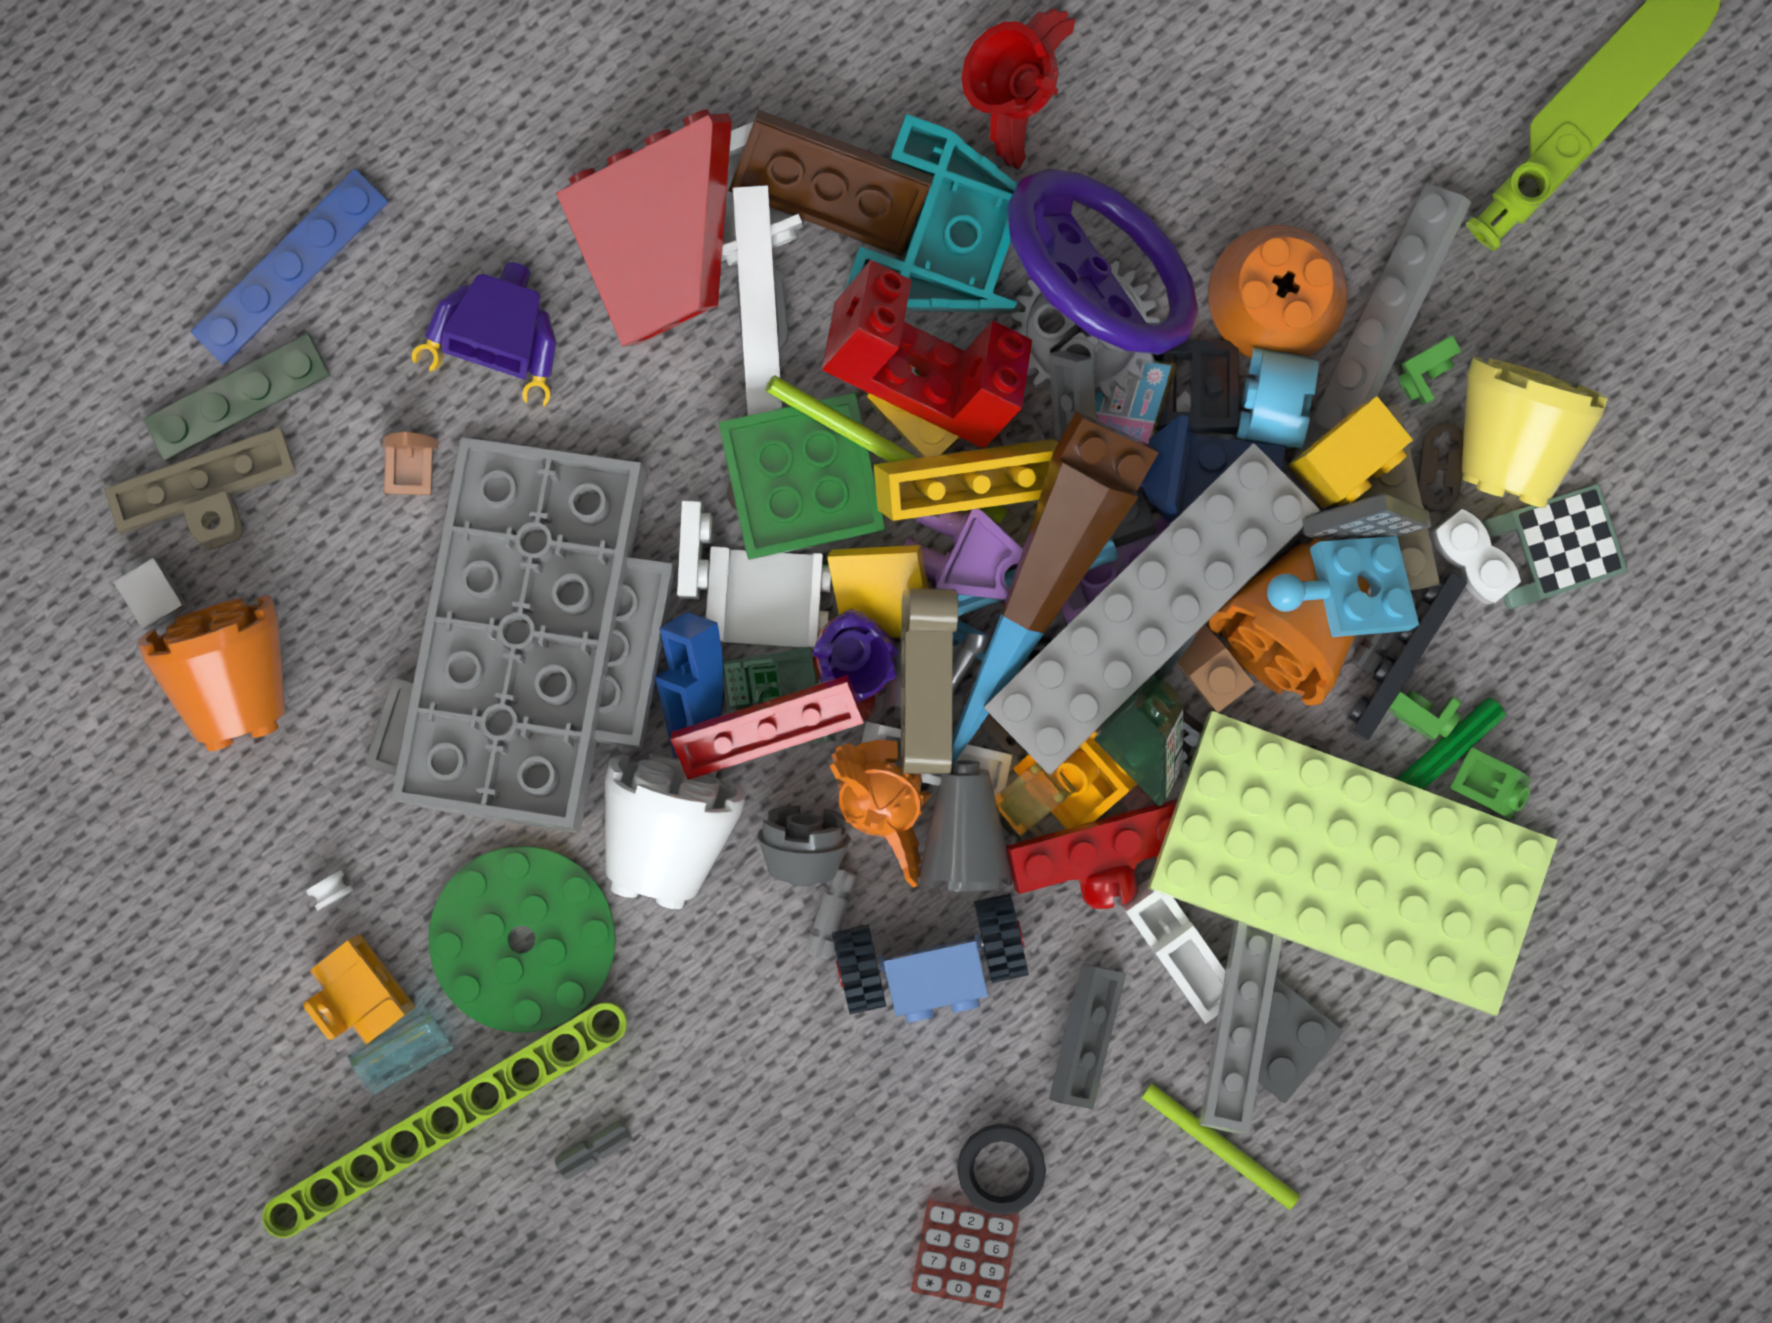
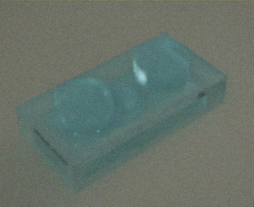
M429 1009L347 1057L353 1070L371 1094L375 1095L453 1049V1046L445 1031Z

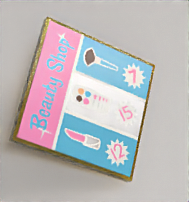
M1154 361L1153 364L1140 363L1138 367L1144 378L1139 380L1129 376L1126 379L1129 387V392L1127 393L1118 386L1111 388L1113 395L1111 402L1106 400L1102 392L1096 393V414L1099 422L1149 444V438L1158 431L1160 415L1164 411L1175 374L1176 365L1159 361Z

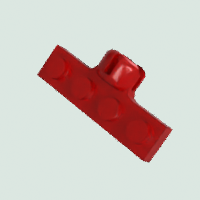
M1178 798L1007 845L1006 849L1012 871L1014 890L1019 894H1023L1069 880H1078L1083 901L1093 909L1114 908L1113 897H1120L1121 905L1131 902L1138 893L1134 873L1136 865L1142 860L1159 855Z

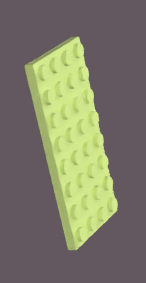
M1211 711L1208 713L1147 888L1489 1015L1498 1016L1558 840Z

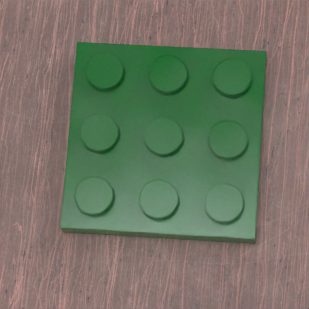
M856 392L819 400L863 425ZM792 406L718 422L748 560L886 531L882 513L877 509L876 486L867 449Z

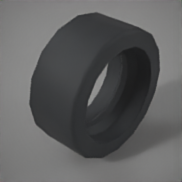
M996 1124L983 1127L968 1138L960 1151L957 1171L961 1189L971 1203L985 1212L1005 1215L1019 1212L1034 1202L1043 1188L1046 1166L1043 1152L1031 1135L1016 1126ZM1000 1141L1012 1143L1020 1148L1027 1157L1029 1164L1028 1179L1023 1187L1013 1195L1004 1197L990 1195L984 1191L977 1183L974 1174L975 1159L980 1151L990 1143Z

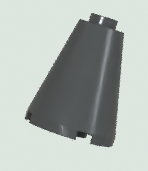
M953 761L950 774L941 775L919 871L920 885L926 888L935 889V880L947 882L948 891L956 892L1000 889V880L1007 886L1012 885V871L990 773L988 770L980 769V762Z

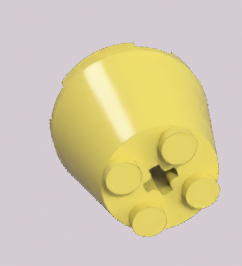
M1473 356L1467 374L1462 480L1477 485L1476 489L1500 497H1503L1506 491L1520 496L1519 500L1524 503L1546 508L1548 499L1552 498L1601 420L1608 397L1582 385H1578L1577 388L1572 387L1571 383L1543 372L1489 358L1488 363H1486L1482 358Z

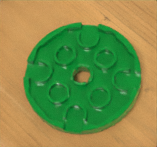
M516 846L486 853L465 865L452 877L435 904L430 921L428 941L435 975L446 995L462 1012L475 1021L497 1030L527 1033L558 1026L570 1020L590 1004L601 990L609 974L615 953L616 935L609 903L597 882L586 870L559 853L538 847ZM521 925L530 928L534 932L536 939L533 948L525 953L515 951L509 943L511 931Z

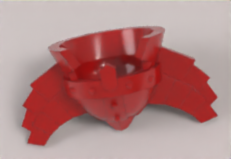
M1053 8L1044 13L1038 11L1027 25L1019 21L1001 22L988 28L979 36L965 57L961 74L963 93L972 107L983 113H991L990 141L994 142L996 155L1003 158L1006 166L1013 164L1015 169H1020L1026 159L1024 149L1026 124L1029 117L1040 111L1053 95L1058 94L1056 85L1059 71L1057 59L1053 52L1067 36L1073 33L1076 19L1068 18L1067 11L1057 12V9Z

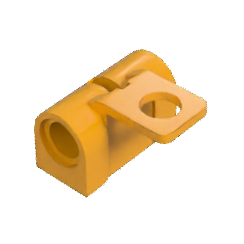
M361 934L347 940L310 970L323 990L303 1002L304 1009L327 1039L331 1041L353 1027L366 1045L416 1008ZM320 1011L325 1015L329 1023L323 1018Z

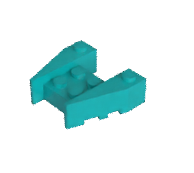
M906 114L889 159L934 176L931 187L919 214L904 260L900 261L860 246L855 255L844 290L868 262L873 260L912 280L906 311L1010 313L1015 308L1017 302L993 294L1011 242L1006 207L1017 183L999 170L998 166L989 159L981 156L963 142V139L950 129Z

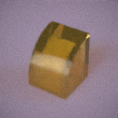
M1036 762L995 795L998 810L1021 836L1067 799L1076 789L1059 768L1049 775Z

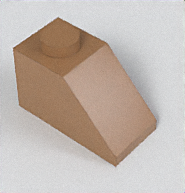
M1206 625L1199 629L1191 645L1176 662L1177 667L1209 708L1217 713L1255 685L1227 648Z

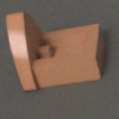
M397 432L384 436L382 438V448H385L384 494L432 496L433 449H438L439 440L428 435L412 432Z

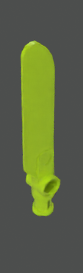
M1647 0L1534 117L1529 126V158L1516 168L1492 194L1494 200L1477 218L1471 217L1466 222V226L1471 234L1485 247L1492 251H1497L1501 247L1500 240L1517 222L1524 224L1697 44L1711 26L1719 10L1721 0ZM1524 177L1533 179L1539 187V196L1531 198L1523 195L1518 188V179ZM1501 214L1503 218L1495 226H1491V223Z

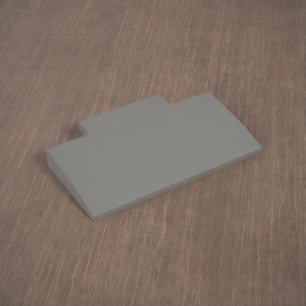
M461 437L391 796L393 802L580 834L597 742L643 749L662 646L659 628L666 624L676 567L672 563L631 558L647 477V470L642 463Z

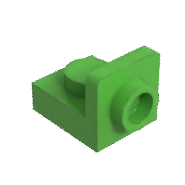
M1453 335L1399 365L1403 374L1397 378L1410 401L1417 398L1422 406L1435 399L1421 374L1427 372L1430 379H1433L1455 366L1451 357L1462 351Z
M1410 690L1407 696L1399 692L1388 711L1431 741L1435 740L1439 734L1446 738L1451 733L1462 716L1456 711L1462 701L1455 696L1449 697L1438 714L1434 716L1430 713L1433 705L1422 696Z
M1471 747L1450 789L1511 819L1515 811L1519 812L1529 798L1530 787L1528 785L1531 778L1520 770Z

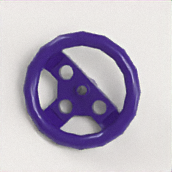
M1049 168L1022 178L1017 183L1006 207L1010 241L1028 276L1053 307L1088 334L1128 352L1162 354L1188 340L1198 316L1194 282L1175 245L1147 213L1116 189L1080 172ZM1073 201L1101 213L1128 234L1150 259L1166 288L1169 312L1165 321L1146 323L1111 272L1112 269L1108 261L1099 255L1072 216Z

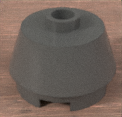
M785 806L768 811V820L763 819V828L758 832L757 837L769 874L775 879L797 886H810L832 880L837 874L851 841L850 836L846 833V819L844 816L836 811L825 808L824 817L800 813L801 806Z

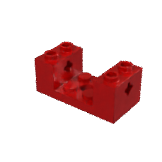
M870 260L834 302L821 370L984 449L1022 409L1033 340L992 320L965 351L904 321L912 280ZM910 365H912L918 370L921 377L912 373V368Z

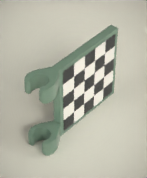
M1599 483L1549 499L1546 508L1530 505L1481 522L1490 538L1516 530L1533 583L1512 589L1503 596L1507 609H1514L1628 572Z

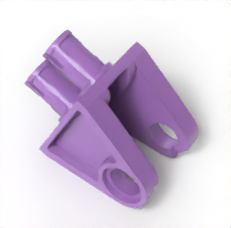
M979 509L967 510L966 513L957 511L938 514L939 517L933 515L917 517L916 523H921L953 538L952 544L955 545L952 553L947 552L945 556L913 541L909 537L904 546L921 545L926 576L933 581L932 586L936 587L935 589H956L959 595L1003 600L1000 602L1005 603L1010 590L1005 583V572L1010 568L1018 566L1023 551L1012 538Z

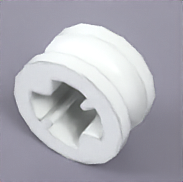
M342 870L306 890L308 896L316 898L317 904L314 907L317 911L322 910L353 891L351 885L347 886L343 883V876L345 874Z

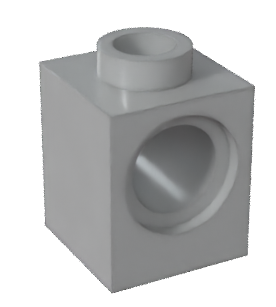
M144 555L124 565L120 569L123 576L113 581L142 630L150 631L189 607L160 559L153 557L147 561Z

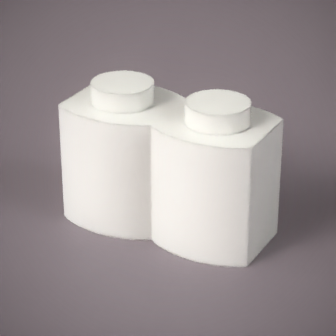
M1463 509L1456 511L1430 532L1432 543L1439 555L1452 566L1459 568L1461 578L1468 582L1466 588L1481 602L1486 604L1496 603L1521 582L1519 572L1513 561L1503 551L1491 546L1486 528L1470 512Z

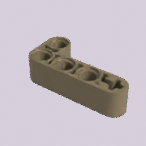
M904 589L902 593L901 768L903 774H950L953 632H956L958 622V596L956 589Z

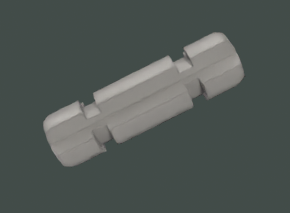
M838 869L836 876L828 881L829 892H824L813 924V928L816 929L815 934H810L805 948L809 955L820 959H829L832 956L834 950L832 932L840 931L850 902L846 898L848 893H853L857 881L855 874Z

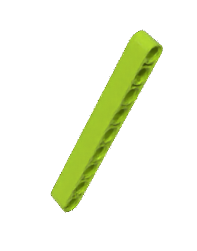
M603 1001L594 1005L277 1195L266 1204L262 1212V1222L265 1229L277 1238L294 1236L614 1044L627 1031L629 1018L626 1010L620 1004L613 1001ZM610 1010L618 1016L620 1024L615 1034L609 1036L597 1031L594 1025V1018L599 1011ZM570 1034L578 1040L579 1053L575 1058L563 1059L558 1056L554 1043L559 1035ZM529 1058L538 1065L539 1076L535 1082L523 1083L516 1077L514 1068L519 1059ZM489 1082L497 1088L499 1100L495 1106L484 1107L476 1101L474 1093L479 1083ZM448 1106L456 1111L459 1121L455 1130L444 1131L436 1125L434 1118L435 1112L439 1107ZM399 1131H410L417 1137L418 1149L415 1154L404 1155L396 1149L394 1144L395 1136ZM359 1155H369L376 1160L378 1173L375 1178L364 1179L356 1173L355 1160ZM328 1179L336 1185L338 1196L335 1202L324 1203L316 1197L315 1184L318 1180ZM288 1203L296 1209L297 1222L295 1226L284 1227L276 1221L275 1208L278 1204Z

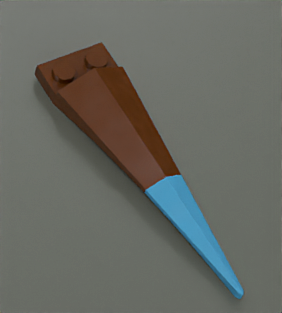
M1076 411L1053 451L1033 521L1004 607L972 691L952 736V762L958 759L989 714L984 707L1014 678L1139 496L1136 492L1159 453L1152 445Z

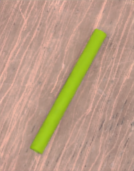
M1151 1083L1142 1094L1141 1098L1287 1209L1291 1210L1301 1196L1213 1128L1200 1126V1119L1156 1085Z

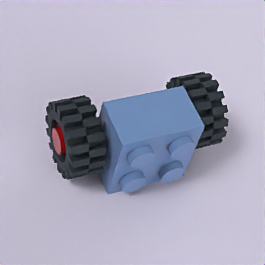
M1011 893L974 901L981 938L979 934H975V938L883 958V955H879L878 961L869 924L832 932L837 956L838 975L841 987L844 988L849 1014L887 1007L879 970L881 972L886 971L895 1016L905 1015L907 1023L934 1017L933 1008L951 1005L953 1013L980 1007L979 998L988 997L978 951L982 950V947H984L992 983L1029 976L1024 954L1023 935L1020 922L1016 917Z

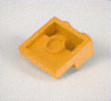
M1108 720L1051 775L1029 754L1013 768L1066 829L1094 822L1146 776V773L1141 769L1142 762L1138 753L1130 747H1121L1109 733L1110 724Z

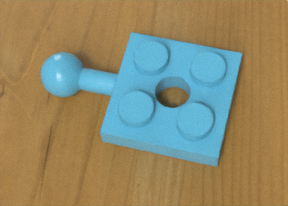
M1397 536L1318 542L1310 547L1318 581L1302 582L1295 575L1280 574L1271 580L1267 588V597L1271 605L1277 610L1284 612L1297 609L1303 601L1323 599L1331 637L1409 631L1419 625ZM1358 576L1363 577L1369 583L1371 597L1359 589L1357 583Z

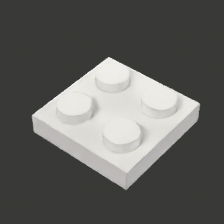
M682 501L677 595L681 599L700 600V590H708L710 562L702 560L703 543L711 544L713 516H711V513H704V506L701 502Z

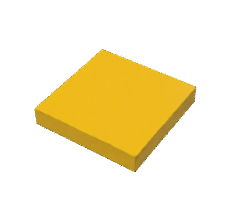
M921 545L831 549L827 559L838 614H843L849 609L861 611L868 618L876 621L891 638H900L903 590L929 589Z

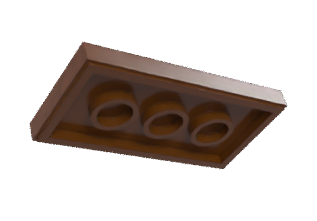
M758 109L728 191L733 193V188L768 185L769 207L792 216L799 214L800 219L902 257L934 176Z

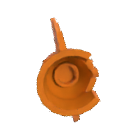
M878 739L860 743L857 746L848 743L836 747V752L831 754L834 763L829 766L839 784V807L846 819L845 822L850 823L852 827L868 835L885 837L889 845L892 846L896 858L899 860L905 880L913 888L918 886L917 879L920 878L919 865L921 864L918 851L920 845L912 826L918 816L923 813L921 809L929 801L932 793L921 792L922 778L920 774H903L902 768L893 764L897 763L898 760L897 741Z

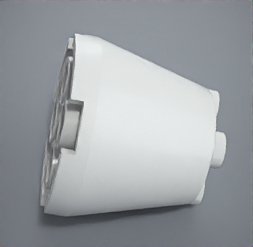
M624 754L613 756L609 760L605 776L606 875L612 881L610 889L613 893L620 896L634 898L641 894L656 898V902L663 907L682 909L685 900L692 899L697 895L743 810L746 791L740 784H731V787H728L716 778L717 771L687 780L678 759L649 754L648 760L628 762L629 757Z

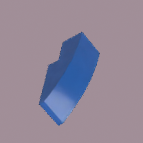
M690 612L680 615L659 628L669 669L655 676L672 754L677 759L678 756L670 740L672 732L720 717L722 709L723 661L718 623Z

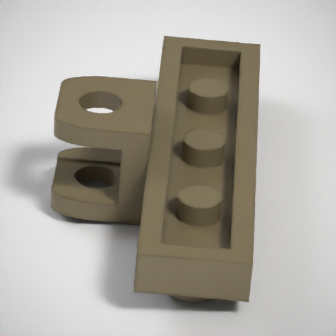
M1400 404L1386 406L1406 430ZM1409 444L1402 449L1407 454V457L1388 473H1383L1377 478L1373 475L1368 477L1367 480L1372 486L1355 501L1385 493L1423 508ZM1334 503L1329 506V509L1336 508L1339 506L1336 503ZM1428 528L1397 537L1410 590L1437 586L1439 584V577Z
M278 427L104 488L117 530L121 535L184 513L193 537L206 549L213 550L239 541L242 537V523L232 496L297 474L284 432ZM220 519L219 525L214 529H210L212 521Z

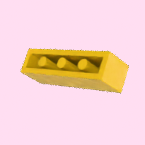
M1054 439L874 464L877 509L892 521L1039 500L1053 451L1059 442Z

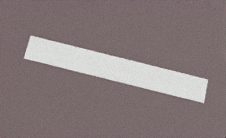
M768 185L733 188L748 416L782 409V401L765 391L766 385L773 375L780 378Z

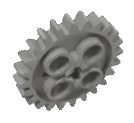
M1116 260L1111 264V272L1146 323L1160 322L1158 318L1148 317L1156 312L1158 307L1155 300L1143 301L1150 293L1147 284L1133 288L1137 280L1136 272L1132 270L1123 277H1120L1121 265ZM1028 280L1027 283L1033 295L1031 297L1017 296L1016 299L1021 307L1025 309V312L1011 313V319L1013 323L1022 327L1014 331L1033 340L1027 376L1038 372L1033 382L1037 390L1044 388L1049 383L1051 384L1049 354H1051L1052 348L1062 345L1064 346L1061 348V351L1065 350L1076 354L1086 353L1091 356L1096 376L1094 385L1095 395L1102 392L1108 402H1111L1113 397L1111 388L1118 386L1127 393L1129 392V387L1126 379L1129 376L1139 380L1144 378L1138 366L1140 363L1153 364L1155 361L1151 354L1128 352L1092 335L1086 338L1083 333H1079L1078 325L1053 307L1032 280ZM1052 315L1063 317L1065 324L1059 332L1048 334L1042 331V324L1047 317ZM1050 385L1049 394H1050V396H1051V398H1052V391H1051V385Z

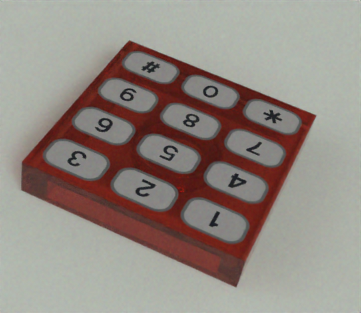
M928 1199L911 1292L1002 1309L1020 1217L1012 1214L999 1215L985 1212L980 1208Z

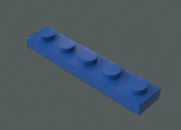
M354 169L190 332L225 366L389 202Z

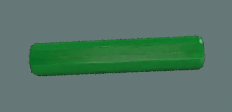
M1491 697L1486 698L1458 723L1446 738L1440 739L1396 780L1424 790L1506 716L1505 710L1495 699Z

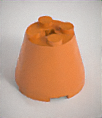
M1288 225L1262 226L1239 236L1229 244L1218 258L1208 284L1209 310L1215 327L1224 341H1230L1238 347L1239 354L1250 360L1253 347L1309 357L1317 353L1333 338L1339 329L1345 315L1348 300V288L1344 270L1334 252L1326 243L1312 233ZM1286 272L1292 274L1289 282L1291 292L1282 298L1276 294L1278 286L1272 282L1282 279Z
M1312 539L1308 545H1295L1249 580L1209 620L1210 630L1217 634L1219 632L1222 633L1229 644L1227 650L1244 670L1268 689L1279 695L1283 690L1302 695L1301 700L1310 706L1321 704L1335 686L1355 635L1331 637L1323 599L1303 601L1297 609L1284 612L1277 610L1271 605L1267 597V588L1271 580L1280 574L1295 575L1302 582L1318 581L1310 552V547L1321 542L1317 539ZM1358 576L1357 583L1359 589L1369 596V583L1363 577Z
M264 595L257 598L258 604L247 605L246 602L242 601V598H236L176 617V622L166 627L167 632L158 636L156 630L148 631L137 642L144 663L196 741L205 743L207 751L226 748L234 743V737L249 732L255 738L268 735L279 728L276 720L286 710L279 618L271 596Z

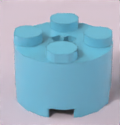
M1253 347L1249 374L1255 375V379L1246 377L1241 405H1244V408H1248L1249 412L1241 411L1236 437L1253 442L1286 445V448L1295 447L1302 449L1310 420L1308 415L1312 395L1315 394L1319 361L1309 359V356Z

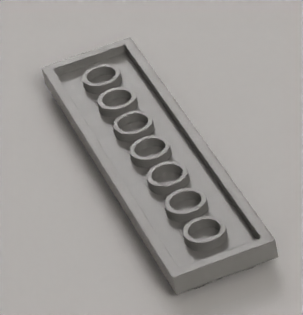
M1253 443L1030 661L984 709L1051 775L1303 529L1302 519L1319 513L1320 509Z

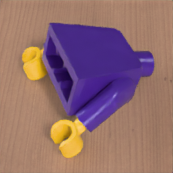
M508 262L504 266L500 279L486 274H479L471 285H462L441 299L425 332V336L428 338L426 344L417 346L412 352L413 363L418 364L422 352L429 349L434 355L429 371H435L443 364V353L526 380L529 371L532 374V381H529L522 392L523 400L527 404L528 390L533 386H540L545 391V399L543 401V406H545L551 396V390L546 383V377L552 375L557 342L549 313L539 307L541 295L537 291L526 288L531 276L530 270L519 263Z

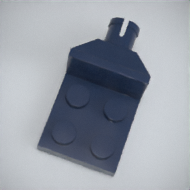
M1179 415L1149 438V444L1159 453L1140 486L1144 488L1148 501L1170 525L1253 443L1284 473L1287 454L1286 445L1193 435L1189 416Z

